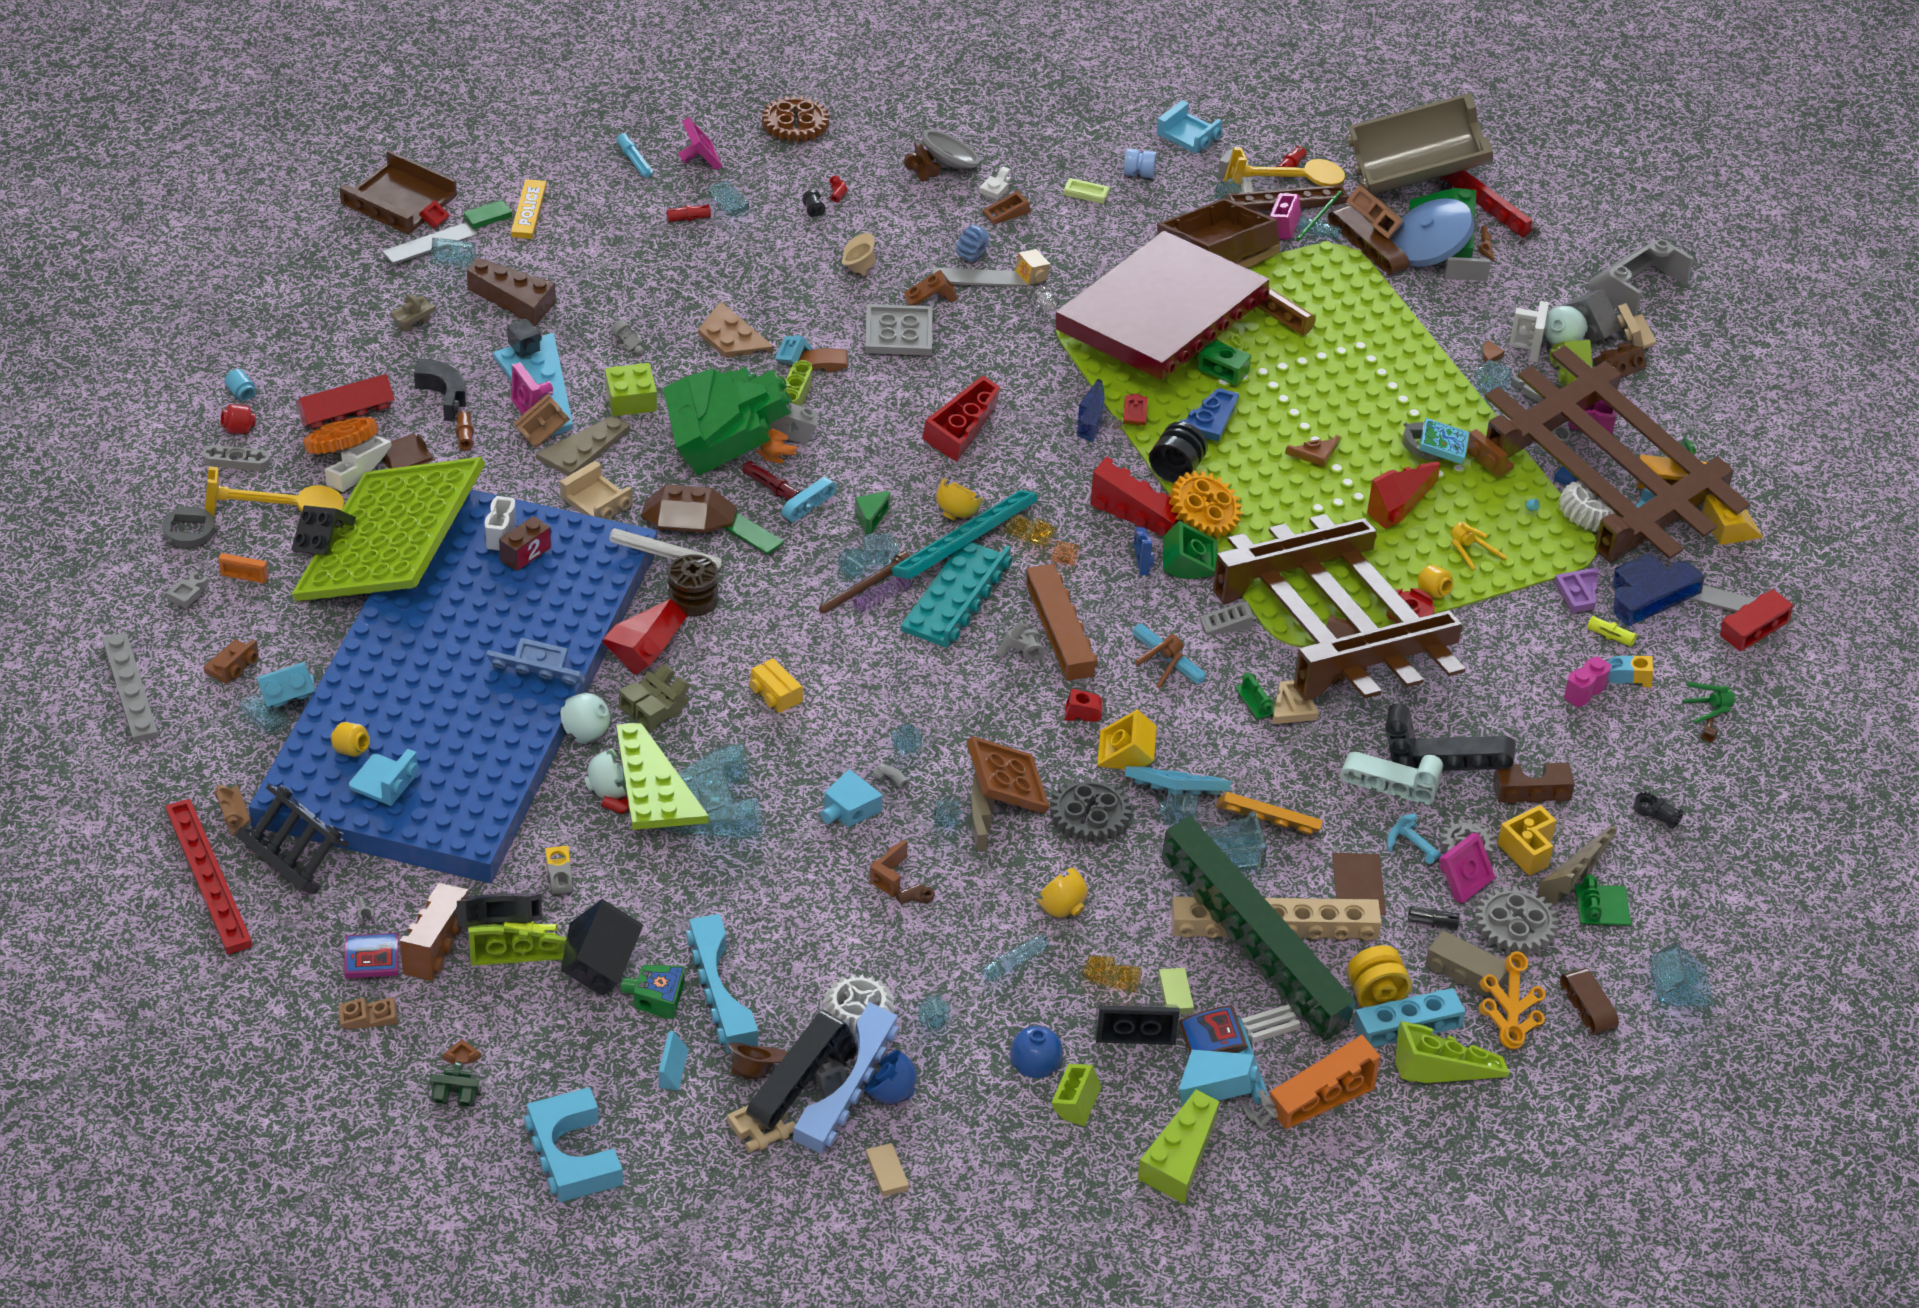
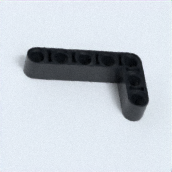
M1401 703L1392 704L1388 708L1385 730L1392 762L1418 769L1424 756L1434 755L1443 762L1442 771L1508 769L1514 763L1516 743L1508 736L1416 738L1409 708Z
M826 1010L820 1011L750 1101L746 1115L766 1128L772 1129L778 1124L828 1057L846 1066V1062L849 1059L852 1060L857 1052V1046L848 1024Z

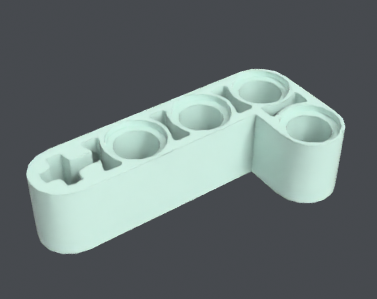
M1351 752L1346 757L1340 777L1347 783L1369 789L1372 787L1379 792L1393 796L1395 794L1400 795V798L1418 803L1421 801L1425 805H1430L1435 798L1440 784L1443 762L1434 755H1426L1422 758L1419 768L1416 769L1363 753Z

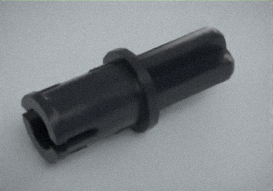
M1410 906L1409 921L1431 924L1433 928L1434 925L1458 929L1460 913L1437 910V907L1435 909Z

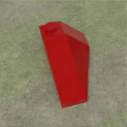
M1436 461L1421 464L1416 469L1405 467L1400 472H1397L1395 469L1389 470L1372 479L1367 514L1385 529L1400 523L1438 481L1441 464Z
M669 599L616 624L601 641L632 674L636 675L650 666L663 651L687 615L672 599Z

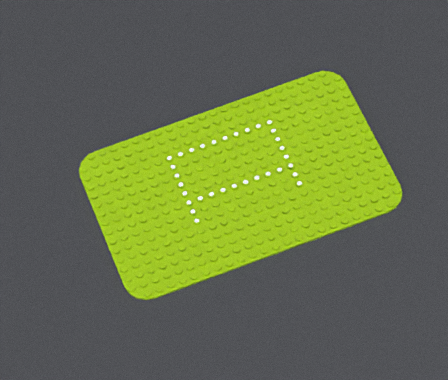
M1323 241L1321 244L1304 246L1275 254L1247 268L1269 278V287L1313 314L1316 317V321L1311 331L1302 336L1256 306L1252 311L1230 326L1228 329L1245 341L1242 351L1251 354L1250 371L1237 386L1199 371V353L1188 359L1186 363H1183L1172 374H1169L1163 380H1159L1056 330L1060 344L1168 495L1172 491L1171 488L1174 483L1159 477L1149 463V453L1169 424L1179 422L1181 419L1185 420L1189 412L1193 409H1198L1202 405V401L1217 388L1240 393L1239 401L1220 441L1206 438L1208 451L1195 470L1198 475L1201 471H1204L1206 476L1213 473V477L1216 480L1221 477L1222 484L1228 482L1229 486L1227 488L1229 490H1236L1233 496L1240 497L1237 503L1242 505L1240 511L1243 514L1239 518L1240 522L1232 533L1229 532L1225 537L1222 534L1219 538H1216L1214 534L1211 536L1217 539V553L1233 550L1234 548L1228 542V537L1245 533L1253 544L1275 540L1269 532V527L1286 524L1294 534L1316 530L1309 522V518L1326 514L1335 525L1365 518L1376 529L1377 538L1375 539L1374 550L1362 552L1361 554L1394 590L1403 588V592L1410 591V588L1419 589L1418 575L1429 565H1437L1451 573L1453 579L1451 592L1440 599L1432 597V604L1435 606L1434 614L1554 580L1558 574L1583 570L1596 557L1597 551L1594 549L1596 539L1591 529L1585 530L1584 527L1577 526L1575 522H1570V518L1564 516V512L1560 510L1561 506L1559 505L1561 493L1525 449L1508 459L1514 464V468L1500 477H1496L1467 453V448L1463 464L1444 458L1436 460L1441 464L1438 481L1400 523L1385 529L1367 514L1372 479L1389 470L1395 469L1397 472H1400L1405 467L1416 469L1421 464L1436 462L1419 458L1404 447L1402 435L1406 428L1404 426L1405 422L1408 424L1415 422L1424 423L1425 419L1428 418L1468 431L1469 433L1477 429L1486 436L1489 420L1497 417V415L1373 263L1359 249H1352L1345 245ZM1140 394L1143 397H1148L1145 426L1123 424L1125 395ZM1335 435L1340 436V442L1325 467L1285 454L1288 445L1296 447L1304 445V442L1317 439L1324 441L1334 439ZM1414 439L1418 446H1420L1421 439ZM1530 499H1538L1539 509L1537 511L1528 510L1526 502ZM1460 522H1465L1469 526L1487 534V538L1475 536L1506 555L1507 559L1500 558L1474 541L1469 546L1462 545L1476 567L1475 570H1472L1457 547L1451 544L1453 540L1451 537L1453 527ZM1342 558L1321 562L1323 567L1378 628L1397 624L1387 618V608ZM1301 568L1280 572L1281 576L1325 626L1331 614L1335 618L1346 620ZM1260 578L1251 579L1248 589L1241 597L1245 602H1248L1251 611L1263 628L1275 639L1290 646L1306 647L1316 644Z

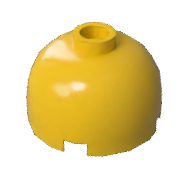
M942 478L936 492L937 504L944 510L942 515L954 521L956 517L966 519L973 516L980 508L984 498L979 497L977 500L975 492L955 482L948 485L946 484L948 479Z
M1075 868L1067 869L1069 875L1065 877L1060 874L1041 891L1040 895L1043 899L1036 900L1049 915L1056 918H1065L1072 914L1075 917L1084 910L1085 906L1083 903L1087 899L1088 888L1085 880Z

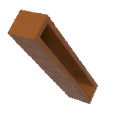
M1054 563L1026 568L1025 584L1066 681L1094 677L1095 667H1098L1097 655L1092 653L1090 639L1084 635L1083 623L1081 620H1078L1076 607L1070 602L1068 588L1063 586L1061 572H1057Z

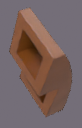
M814 349L804 351L800 355V361L803 360L811 363L812 371L823 367L826 372L848 368V353L844 349Z

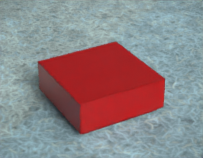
M436 200L419 213L433 229L450 216Z

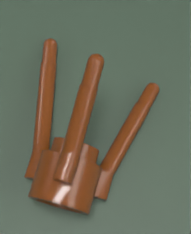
M1170 634L1159 645L1136 659V665H1141L1158 652L1166 659L1173 658L1156 685L1157 688H1160L1177 661L1183 657L1180 651L1184 648V645L1176 635Z

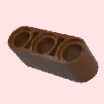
M1588 968L1561 974V988L1567 991L1566 996L1573 1007L1579 1010L1578 1015L1585 1026L1591 1029V1035L1618 1028L1619 1019L1617 1012Z

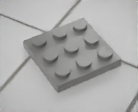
M867 304L865 353L932 356L933 306Z

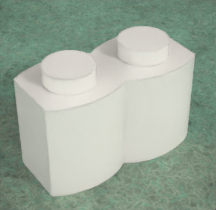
M495 497L491 503V512L485 519L487 549L499 550V539L516 528L514 498Z

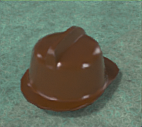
M739 1042L728 1044L729 1050L733 1052L731 1073L747 1079H757L765 1076L772 1065L780 1063L788 1053L773 1047L751 1046Z

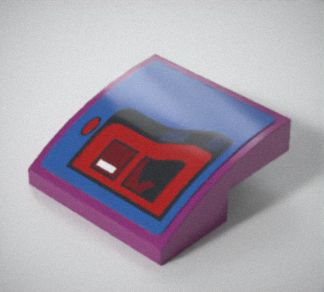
M398 933L345 935V978L398 976Z

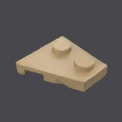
M1294 680L1281 681L1279 683L1272 720L1273 724L1313 721L1318 718L1319 712L1313 700L1305 701L1293 687Z

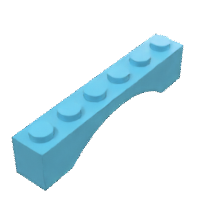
M720 914L689 919V930L685 932L688 946L693 945L694 948L692 950L694 965H699L700 967L698 969L699 982L701 985L705 984L706 989H704L706 1004L712 1005L710 1009L712 1023L719 1026L717 1028L719 1044L725 1045L727 1053L732 1052L728 1048V1044L732 1042L758 1046V1028L752 1011L741 1005L727 992L718 976L717 967L722 954L726 950V931Z

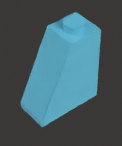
M1192 1050L1179 1086L1182 1106L1196 1089L1218 1101L1252 1093L1255 1082H1258L1260 1078V1067L1256 1066L1254 1055Z

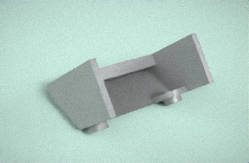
M1656 240L1631 252L1591 278L1588 290L1594 292L1604 289L1613 307L1618 309L1619 305L1626 303L1634 317L1638 314L1642 291L1628 283L1632 277L1653 265L1686 285L1689 281L1694 258L1666 240Z

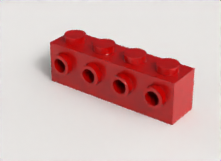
M387 374L301 397L296 401V405L303 426H311V429H316L324 426V422L333 420L334 423L346 420L347 415L354 414L355 417L368 414L367 410L375 407L377 411L390 407L389 404L395 399Z

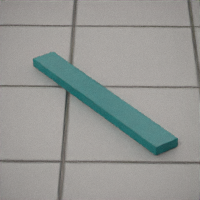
M1025 490L1017 491L891 568L893 576L905 579L913 578L1037 502V493Z

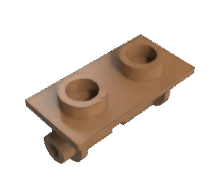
M218 785L215 788L214 795L219 799L218 802L224 815V822L227 824L230 834L235 835L240 827L243 828L251 821L238 785H235L232 789L225 785Z

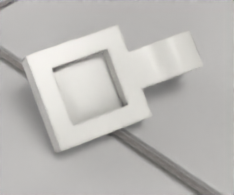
M1003 166L996 178L990 176L979 187V193L998 200L1008 190V182L1011 178L1007 177V175L1011 172V169Z

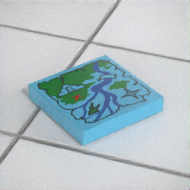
M1426 418L1423 424L1419 450L1463 464L1469 432Z

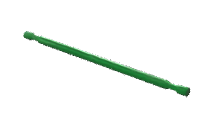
M1341 190L1337 192V194L1326 204V206L1301 232V235H1299L1296 238L1297 241H1300L1302 239V237L1312 228V226L1320 219V217L1337 200L1338 196L1342 194Z

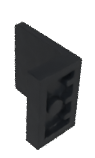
M304 505L294 537L292 551L327 555L335 527L343 528L344 525L354 526L356 517L336 508Z

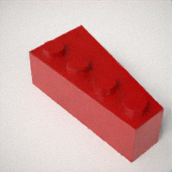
M982 375L925 420L922 439L957 462L995 409L1000 386Z
M1106 456L1093 471L1090 505L1096 509L1106 511L1117 518L1125 519L1136 524L1138 527H1144L1159 536H1164L1178 521L1184 522L1183 519L1176 520L1178 513L1171 511L1174 505L1169 504L1171 497L1162 491L1160 493L1155 492L1145 480L1140 482L1130 475L1131 471L1124 467L1120 469L1112 464L1114 460Z

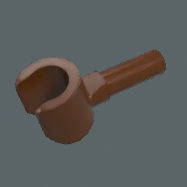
M1714 717L1707 719V724L1704 725V731L1701 735V739L1710 743L1714 741L1718 730L1712 728Z

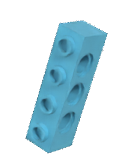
M1454 988L1357 1009L1353 1027L1358 1037L1363 1035L1372 1047L1397 1042L1398 1028L1401 1021L1427 1026L1433 1029L1432 1034L1463 1027L1466 1011Z

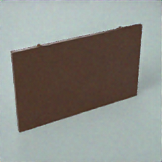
M1332 853L1336 899L1378 900L1380 915H1386L1380 854Z

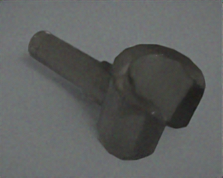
M1532 221L1531 231L1519 243L1523 245L1530 238L1540 236L1541 232L1539 229L1541 226L1537 222Z

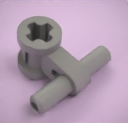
M1020 620L1015 628L1008 631L1003 638L1004 642L997 649L996 655L1003 658L1012 647L1023 651L1024 658L1030 661L1041 659L1045 654L1043 645L1040 644V633L1034 629L1025 630L1028 627V623L1025 620Z

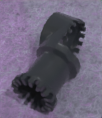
M1646 791L1638 793L1633 804V809L1638 814L1652 816L1653 818L1658 817L1668 823L1672 829L1678 825V822H1680L1678 819H1682L1685 812L1667 803L1666 799H1659L1654 794L1651 795L1650 792L1647 793ZM1640 802H1647L1652 807L1642 806Z

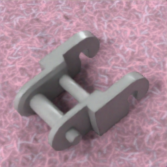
M1260 1089L1258 1095L1262 1100L1263 1107L1256 1114L1251 1111L1252 1108L1248 1105H1245L1243 1110L1250 1121L1257 1123L1259 1129L1266 1130L1268 1128L1267 1122L1272 1117L1277 1118L1278 1114L1274 1108L1276 1105L1271 1097L1265 1095L1266 1091ZM1266 1110L1268 1114L1262 1119L1260 1115Z

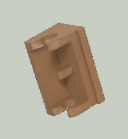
M546 394L513 424L521 435L534 448H537L567 423L570 418L551 396Z

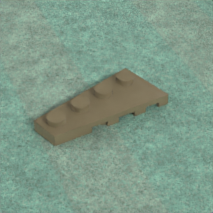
M610 416L536 453V459L569 476L591 463L630 431V424Z

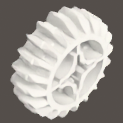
M1580 481L1571 482L1570 485H1567L1560 497V510L1564 512V516L1570 518V522H1575L1577 526L1584 527L1585 530L1591 529L1595 532L1599 530L1602 518L1609 514H1617Z
M851 974L849 979L841 977L839 983L833 982L831 988L827 989L825 999L823 1000L824 1010L846 1022L855 1039L857 1021L868 1002L892 1013L895 1011L894 997L890 993L889 986H884L882 980L875 982L873 976L868 979L864 978L863 974L859 978H855Z

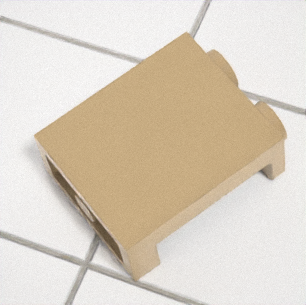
M593 461L560 481V497L582 514L610 520L613 515L622 510H627L632 505V489L626 487L620 490L603 477L601 464L597 461Z

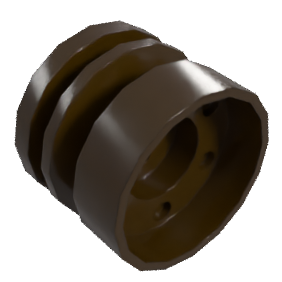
M689 554L675 559L669 565L668 600L672 599L690 617L703 616L713 611L718 603V568L716 563L703 555Z

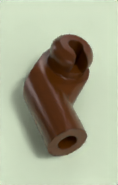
M916 884L895 893V896L900 904L911 900L930 903L935 897V891L931 887Z

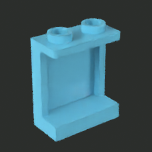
M1181 100L1158 118L1156 134L1197 154L1202 149H1207L1211 142L1221 137L1223 132L1222 120L1217 119L1212 124H1209L1189 114V103Z

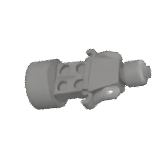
M621 319L617 321L611 330L618 339L621 338L624 341V344H621V346L629 352L634 351L637 355H643L644 349L641 346L642 339L637 331L636 334H633L631 326L626 320Z

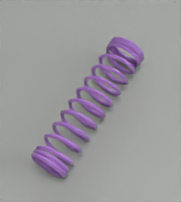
M896 577V579H892L891 582L888 581L886 584L874 588L873 591L870 590L868 593H864V595H860L859 597L854 598L853 604L855 609L858 610L859 608L857 604L858 600L859 605L862 608L861 611H858L861 613L866 610L865 599L869 603V607L867 606V608H870L871 601L869 596L872 598L874 602V605L872 604V606H875L876 600L874 594L877 596V604H879L880 596L878 591L881 593L883 597V600L881 599V601L884 602L885 595L883 589L886 591L888 598L886 597V599H889V591L887 586L890 588L892 592V595L890 596L893 597L894 590L892 584L895 586L897 593L895 594L898 595L897 582L901 587L900 592H902L903 589H909V579Z

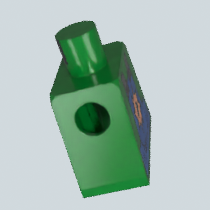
M643 965L641 966L638 979L623 977L621 992L634 994L635 1009L674 1020L685 984V966Z

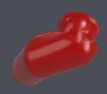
M834 175L829 179L831 188L834 191L830 195V200L838 203L846 194L847 186L843 180H840L838 175Z
M627 795L620 800L604 796L601 803L602 807L619 814L629 812Z

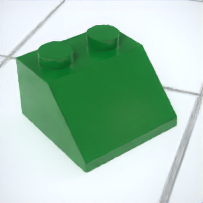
M1178 521L1163 536V571L1179 579L1214 576L1217 558V539Z

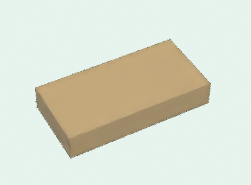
M892 1143L866 1149V1157L882 1197L909 1191L908 1181Z

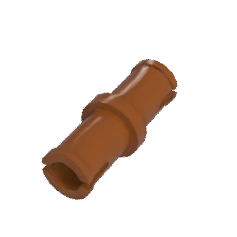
M461 411L456 416L457 426L455 431L459 440V448L466 451L470 450L473 446L472 436L474 428L471 424L470 413Z

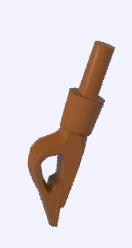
M1483 225L1481 227L1483 234L1481 235L1482 243L1479 246V252L1494 262L1491 235L1487 231V226Z

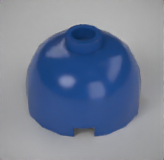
M1040 1025L1029 1026L1021 1030L1014 1037L1010 1048V1062L1019 1070V1073L1031 1078H1045L1060 1068L1063 1061L1062 1042L1054 1031Z
M894 1050L888 1053L880 1063H877L881 1068L876 1074H873L868 1084L865 1083L864 1090L871 1097L884 1104H895L903 1099L908 1100L916 1090L914 1087L917 1081L915 1065L902 1051Z

